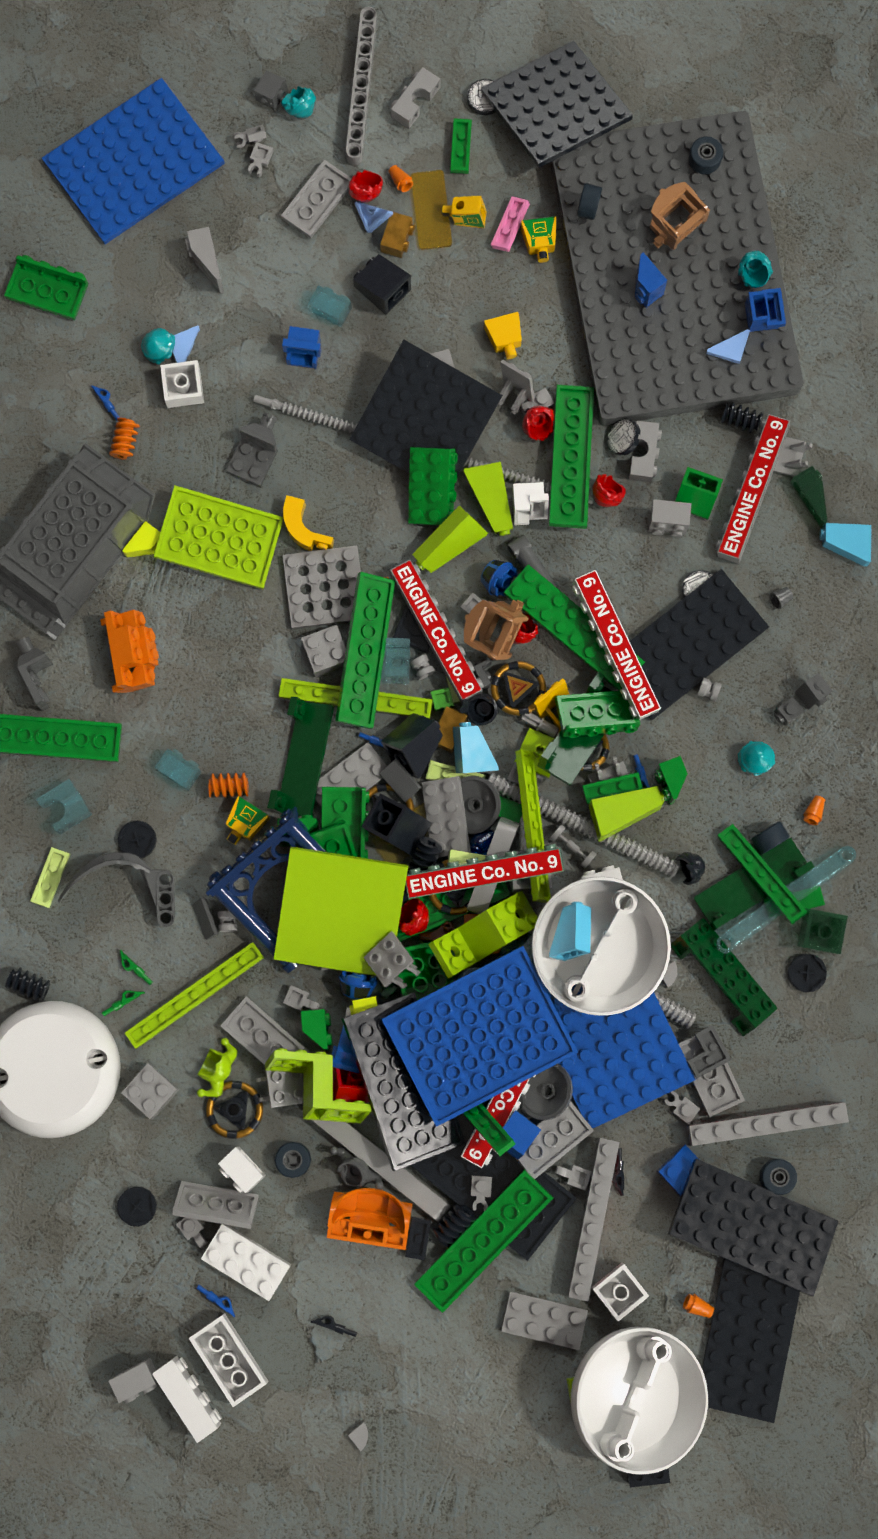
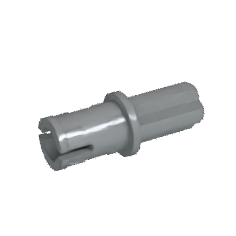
M532 713L525 714L521 718L523 722L536 728V731L540 730L554 738L559 727L545 721L544 717L540 718Z

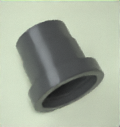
M784 587L777 592H771L769 597L775 608L782 609L786 603L793 599V594L788 587Z

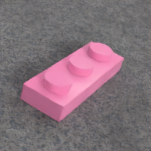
M511 197L492 240V248L510 251L521 226V220L524 219L530 205L528 200Z

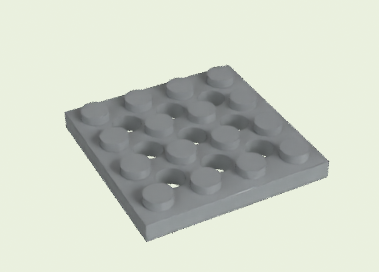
M357 545L283 555L292 630L351 621L357 575L361 572ZM343 562L347 567L344 571H338L336 565ZM320 565H326L328 570L326 573L320 574L317 568ZM302 567L308 568V575H299V569ZM343 580L349 583L348 588L344 590L338 587L339 582ZM322 583L330 585V589L327 592H322L319 589ZM308 585L311 587V592L303 594L301 593V588ZM343 599L351 601V605L348 608L340 605ZM330 601L333 604L332 608L324 610L322 608L323 602ZM308 603L314 606L313 611L309 613L303 610V606Z

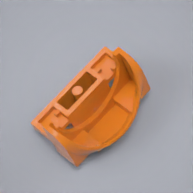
M136 610L123 613L114 611L104 612L105 618L100 619L101 626L106 625L116 680V685L112 686L113 693H127L155 686L154 668L158 665L159 654L155 644V633L152 628L145 627L146 620L143 612ZM135 667L133 672L131 673L129 668Z
M360 1188L347 1193L334 1191L328 1218L327 1238L406 1250L413 1203L401 1202L390 1193L374 1188Z

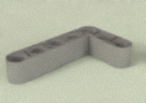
M501 817L486 856L497 854L498 857L505 856V852L510 850L520 823ZM497 883L475 887L467 910L477 914L487 910Z

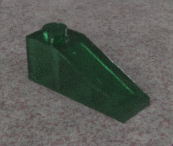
M811 466L794 476L791 484L822 529L828 522L822 475Z

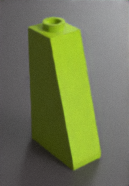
M501 462L465 468L464 473L494 533H499V536L509 535L510 531H513V524Z
M459 505L412 555L417 559L415 563L420 569L424 570L426 568L432 573L484 538L488 532Z
M658 786L592 799L588 806L598 842L660 810L664 803V795L659 791Z

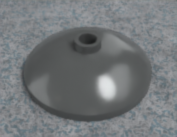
M467 776L461 778L468 833H482L492 827L498 819L501 810L500 795L496 787L483 777ZM476 802L480 803L478 809L475 807Z
M556 1064L540 1072L535 1077H531L528 1081L530 1087L525 1095L521 1094L519 1098L523 1110L529 1116L538 1120L554 1119L566 1110L571 1101L573 1093L572 1080L567 1070L560 1064Z

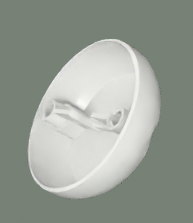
M590 877L565 886L545 904L538 916L533 931L532 955L536 970L543 984L560 1002L586 1014L613 1015L625 1012L641 1004L659 986L670 960V934L661 910L643 890L617 878ZM624 897L622 903L619 904L620 899ZM629 898H630L631 903H630L629 907L624 908L625 905H626V903H627V901H628ZM572 902H582L583 905L591 907L590 953L566 961L549 957L563 907L571 905ZM577 984L576 987H575V989H574L573 992H572L571 989H572L573 985ZM582 986L583 992L577 995L580 987Z
M63 1001L35 1003L10 1015L0 1025V1075L6 1074L0 1076V1081L7 1080L5 1084L0 1083V1117L20 1132L40 1138H59L72 1135L84 1130L98 1120L114 1099L121 1070L119 1051L106 1025L83 1007ZM104 1061V1063H103L102 1065H97V1063H95V1062Z
M649 1327L620 1329L596 1342L581 1360L575 1373L571 1390L572 1417L575 1428L585 1446L593 1455L608 1466L632 1474L659 1472L681 1460L698 1440L708 1409L707 1383L695 1355L678 1338Z

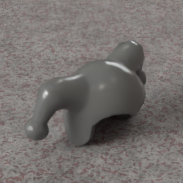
M334 1146L330 1148V1154H337L340 1157L342 1163L338 1166L337 1171L340 1172L346 1185L361 1187L365 1183H373L378 1190L383 1188L381 1176L370 1170L364 1160L354 1157L346 1147L336 1148Z

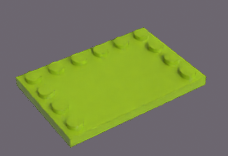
M174 485L154 558L263 590L284 517Z

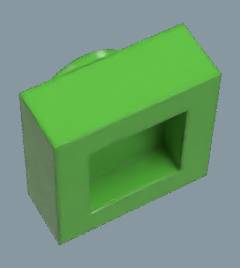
M449 687L431 691L435 711L443 710L446 706L449 708L454 707Z

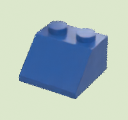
M643 252L640 254L637 268L635 298L647 308L664 295L667 279Z
M686 1144L657 1170L658 1174L679 1197H681L693 1160L698 1159Z

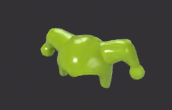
M227 1038L221 1040V1044L227 1049L225 1053L209 1049L198 1076L209 1081L211 1089H199L197 1091L198 1097H220L223 1093L224 1080L230 1075L231 1065L238 1054L237 1049L229 1043Z

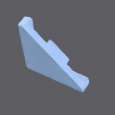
M362 202L354 203L367 233H372L393 215V212Z
M198 325L174 335L175 346L173 355L177 363L186 362L196 336L200 331Z
M747 329L709 348L706 354L740 364L750 330Z

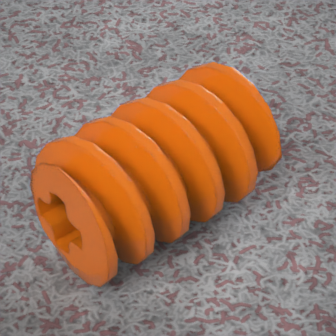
M120 417L117 418L119 422L115 426L117 429L114 430L115 436L112 439L114 443L111 444L112 451H110L109 455L117 459L126 460L127 457L133 456V453L129 452V450L135 449V447L130 443L136 442L132 435H138V432L133 429L139 428L140 425L130 419Z
M214 773L211 774L209 779L210 798L213 792L215 797H219L220 792H222L223 797H227L228 792L231 797H234L236 792L239 797H242L244 791L246 796H249V783L245 773H242L241 778L238 777L237 773L234 774L233 778L227 773L225 779L222 773H219L218 779L215 778Z

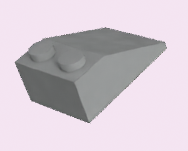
M209 227L187 231L188 238L185 241L189 257L194 258L195 264L219 293H224Z

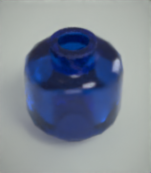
M486 830L475 834L470 839V851L474 854L487 855L494 832Z

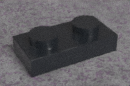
M412 1217L405 1257L425 1260L432 1220Z

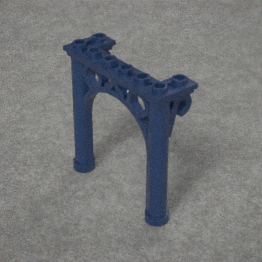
M295 806L291 810L289 808L280 815L281 819L277 827L269 828L264 834L265 837L261 841L257 839L250 846L251 849L247 853L242 852L235 859L237 862L232 866L229 864L220 872L215 871L209 877L210 881L207 883L206 894L212 897L215 896L273 956L275 954L277 934L259 917L253 904V891L257 881L274 865L289 860V853L279 854L275 849L281 841H288L292 847H296L297 844L300 848L326 852L308 833L309 831L303 822L298 819L299 813ZM271 846V853L275 858H272V856L267 858L260 857ZM253 862L255 869L252 875L243 871ZM244 877L249 881V888L237 890L234 887V882ZM247 895L248 907L237 896ZM277 960L286 973H290L299 965L298 963Z

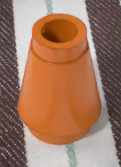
M393 165L388 172L397 189L402 192L409 191L413 186L412 177L397 165Z
M814 796V799L803 814V820L806 823L818 825L822 821L825 804L823 797Z
M688 1294L684 1300L683 1309L687 1313L710 1318L714 1312V1307L696 1294Z

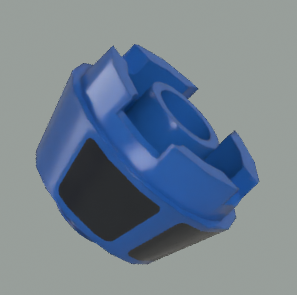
M492 560L486 565L481 574V583L490 595L497 597L498 595L505 596L503 594L504 591L511 585L513 577H517L518 571L513 567L512 563Z
M342 971L339 979L343 995L354 1000L369 998L377 985V976Z

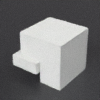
M543 482L513 484L514 525H529V520L548 519L549 496L548 493L544 494Z

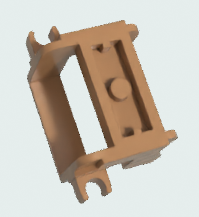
M686 182L661 189L660 195L653 204L651 210L653 218L650 228L657 236L654 239L655 242H653L657 248L665 244L675 250L684 238L708 219L710 209L699 199L695 191ZM682 204L690 215L684 224L680 223L674 229L665 218Z
M486 600L480 601L469 614L465 615L464 642L472 648L487 654V657L493 661L494 659L508 660L512 656L509 651L522 622L529 619L521 611L524 603L519 600L517 602L513 600L511 605L504 601H497L496 603ZM501 616L506 621L502 625L499 637L493 642L490 638ZM479 628H480V631H479V641L474 640L475 637H476V634H477V632H478V630H479Z

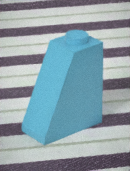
M826 523L823 529H820L819 538L822 540L823 547L862 566L870 564L871 525Z
M471 722L459 723V727H453L456 773L499 770L478 726H471Z
M572 902L571 905L563 907L549 952V957L566 961L590 953L591 907L583 905L582 902Z

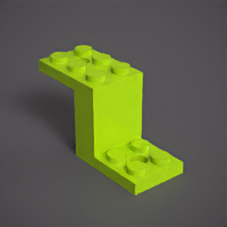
M520 891L428 945L446 976L450 978L533 930L538 917L524 893ZM451 950L455 953V957L451 954Z
M279 1048L274 1050L265 1062L266 1071L303 1073V1119L361 1123L371 1113V1105L365 1104L364 1101H354L353 1103L346 1102L344 1099L333 1101V1055H327L326 1052L307 1053L305 1050L292 1052L285 1048Z

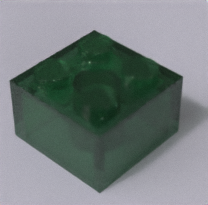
M805 908L807 914L802 917L797 946L841 954L848 916Z

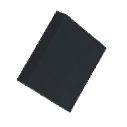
M406 604L392 640L428 653L430 646Z

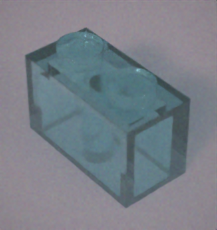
M318 285L308 303V308L310 312L342 327L352 309V305L348 297L344 295L339 296L332 289L326 286L323 288Z
M167 749L155 766V769L189 791L201 774L198 768L200 765L191 759L186 761L182 758L183 754L176 749L173 751Z

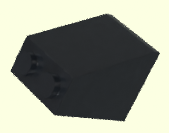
M380 254L375 258L372 257L367 262L366 267L363 270H359L353 277L354 287L385 315L411 291V275Z
M413 713L382 739L381 743L392 762L397 759L411 776L420 778L443 734L436 720Z
M380 793L361 827L413 856L418 848L417 845L421 843V837L425 836L431 822L408 807Z

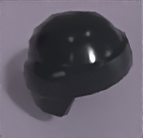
M485 693L477 694L469 700H462L463 706L459 709L460 713H466L469 721L477 726L491 723L498 713V705L495 699Z
M683 852L676 857L675 860L680 861L681 870L686 877L683 883L691 885L699 882L701 876L705 873V862L702 857L691 852Z

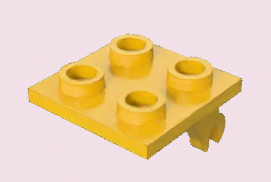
M563 678L559 682L553 683L550 689L545 694H540L534 702L538 716L540 718L548 716L559 729L561 728L560 721L552 713L551 709L556 706V696L570 695L566 681Z

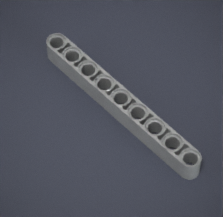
M365 7L361 10L346 143L347 162L353 166H357L362 162L377 30V14L372 7ZM362 84L365 85V87H363V88L358 87L359 85H362ZM359 101L363 102V104L358 105L356 103ZM357 118L362 119L359 122L354 121ZM355 135L360 136V138L354 139L352 137ZM353 152L358 153V155L352 156L350 154Z
M312 1120L354 1155L364 1160L369 1167L436 1221L439 1222L451 1207L406 1169L402 1168L392 1171L387 1154L349 1123Z

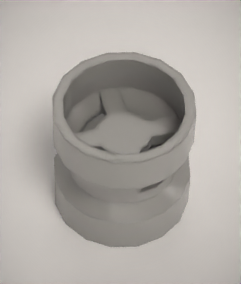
M426 654L410 662L412 669H415L417 672L418 680H423L435 672L433 666L429 664Z
M703 678L697 695L709 697L710 700L715 702L722 684L718 682L713 683L709 679Z
M219 911L218 919L220 924L218 925V932L237 931L236 917L230 911Z

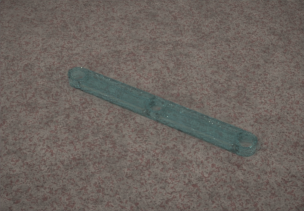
M850 846L842 847L787 888L800 902L852 864L856 858L855 849ZM849 851L852 854V859H843L842 852ZM769 900L722 934L716 943L718 951L724 954L733 951L781 916L782 913ZM723 939L729 940L731 947L728 949L722 948L720 941Z

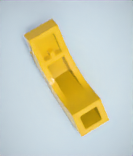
M286 495L283 517L286 529L293 541L308 551H312L314 545L321 550L332 549L334 545L333 537L314 533L304 526L302 518L306 507L305 500Z

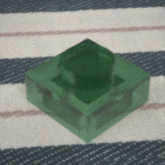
M393 982L387 987L383 986L381 988L383 990L381 995L388 1000L400 986Z

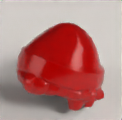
M365 169L363 172L357 171L349 182L348 192L352 198L362 203L371 202L380 195L383 179L379 174Z
M541 405L530 408L522 421L524 433L531 439L544 441L553 432L554 411Z
M598 475L592 486L593 498L596 504L602 507L618 506L626 494V489L613 480L612 475Z
M526 613L522 614L529 619L522 622L513 644L529 643L538 634V625L534 624L531 617Z
M410 899L401 908L398 927L407 936L425 931L429 923L428 908L420 899Z

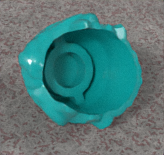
M298 86L297 90L292 89L291 93L285 96L281 104L289 115L297 118H308L313 113L316 96L310 88Z
M750 251L740 260L738 275L742 277L744 285L747 287H763L771 274H773L769 258L761 251Z
M162 328L150 331L145 335L141 344L144 356L150 362L157 365L164 362L165 359H169L174 350L175 336Z
M749 741L738 753V762L743 772L747 771L753 773L754 776H758L769 771L775 765V754L769 745L761 741Z

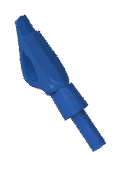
M91 386L106 410L111 412L117 421V418L120 417L114 410L113 404L109 401L110 392ZM100 391L105 392L106 396H103Z
M360 732L359 737L370 741L369 743L383 747L380 738L373 735L371 737Z
M638 754L634 755L637 766L635 769L639 772L641 782L644 783L646 788H650L644 765H641Z
M198 1285L196 1289L206 1295V1299L214 1302L235 1317L229 1297H217L212 1291L209 1292L201 1285ZM223 1300H227L229 1307L223 1304Z

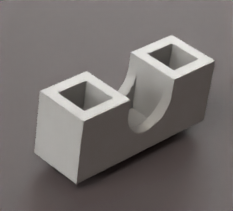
M423 67L413 75L410 85H406L403 88L400 98L394 100L390 107L391 117L408 129L420 116V107L413 103V100L417 97H424L431 101L441 88V79Z
M637 421L636 423L641 430L638 437V445L643 446L647 454L643 457L632 456L629 480L651 483L652 478L656 477L657 466L654 465V462L659 457L660 448H656L657 441L661 440L662 430H659V423Z

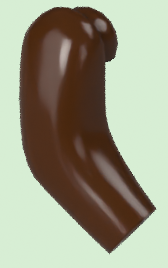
M446 921L435 931L423 932L420 934L419 941L433 942L453 931L454 924Z

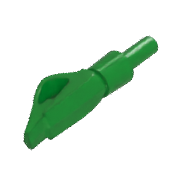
M120 950L122 968L125 971H133L139 978L144 979L151 985L153 981L145 975V971ZM124 960L128 961L129 967L125 966Z
M124 991L121 1000L113 1003L110 1008L103 1011V1016L114 1010L118 1011L124 1005L145 994V992ZM127 993H134L132 997L126 998Z

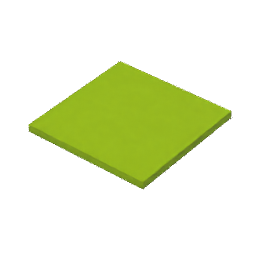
M291 846L274 960L376 976L364 957L391 931L397 937L408 865Z

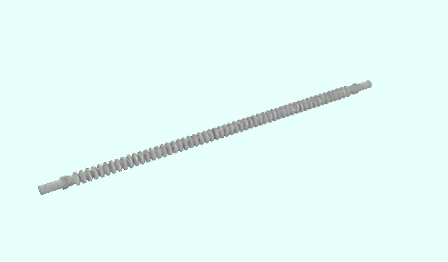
M259 395L254 397V402L269 406L273 410H282V413L286 411L287 414L292 413V416L296 414L297 417L302 416L303 419L306 417L308 421L312 419L313 422L318 421V424L322 422L323 425L328 424V427L332 425L333 428L338 427L339 430L341 428L343 431L349 430V433L354 432L357 424L354 425V422L349 423L348 420L344 422L343 419L338 420V417L334 419L333 416L328 417V414L324 416L322 412L318 414V411L313 412L312 409L308 411L307 408L302 409V406L298 408L297 405L292 406V403L288 405L287 402L282 403L278 399L272 400ZM470 458L467 459L464 467L470 468L488 463L483 464V461L477 462V459L473 461ZM509 469L503 470L504 480L508 478L509 481L514 480V483L543 482L545 492L550 491L551 494L550 481L546 483L545 480L540 481V478L536 480L535 477L530 478L529 475L526 477L524 473L519 475V472L514 473L513 470L509 472ZM589 496L588 503L592 504L594 500L592 496Z

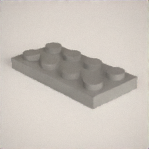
M324 160L282 213L281 219L311 239L348 192V185L352 178Z
M367 742L319 779L315 799L321 806L322 787H365L366 791H368L384 779L380 773L387 765L369 742Z
M456 776L422 782L426 817L431 822L428 828L429 837L436 840L442 847L439 858L448 857L450 850L471 853L460 777Z
M247 996L221 1024L225 1031L264 1065L276 1049L285 1048L292 1052L305 1049L303 1045Z
M695 1036L678 1043L687 1061L704 1052ZM728 1063L693 1081V1085L708 1117L745 1101Z
M570 1101L568 1107L560 1116L551 1120H543L537 1125L541 1131L524 1155L517 1161L523 1169L536 1179L594 1130Z
M181 1181L172 1215L251 1229L259 1195Z
M510 1291L501 1332L580 1350L588 1310Z

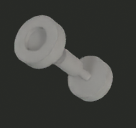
M560 825L550 837V840L553 843L558 838L563 840L571 851L575 854L578 853L585 859L580 865L585 869L597 854L592 851L586 856L580 851L581 848L572 840H567L562 835L566 828Z

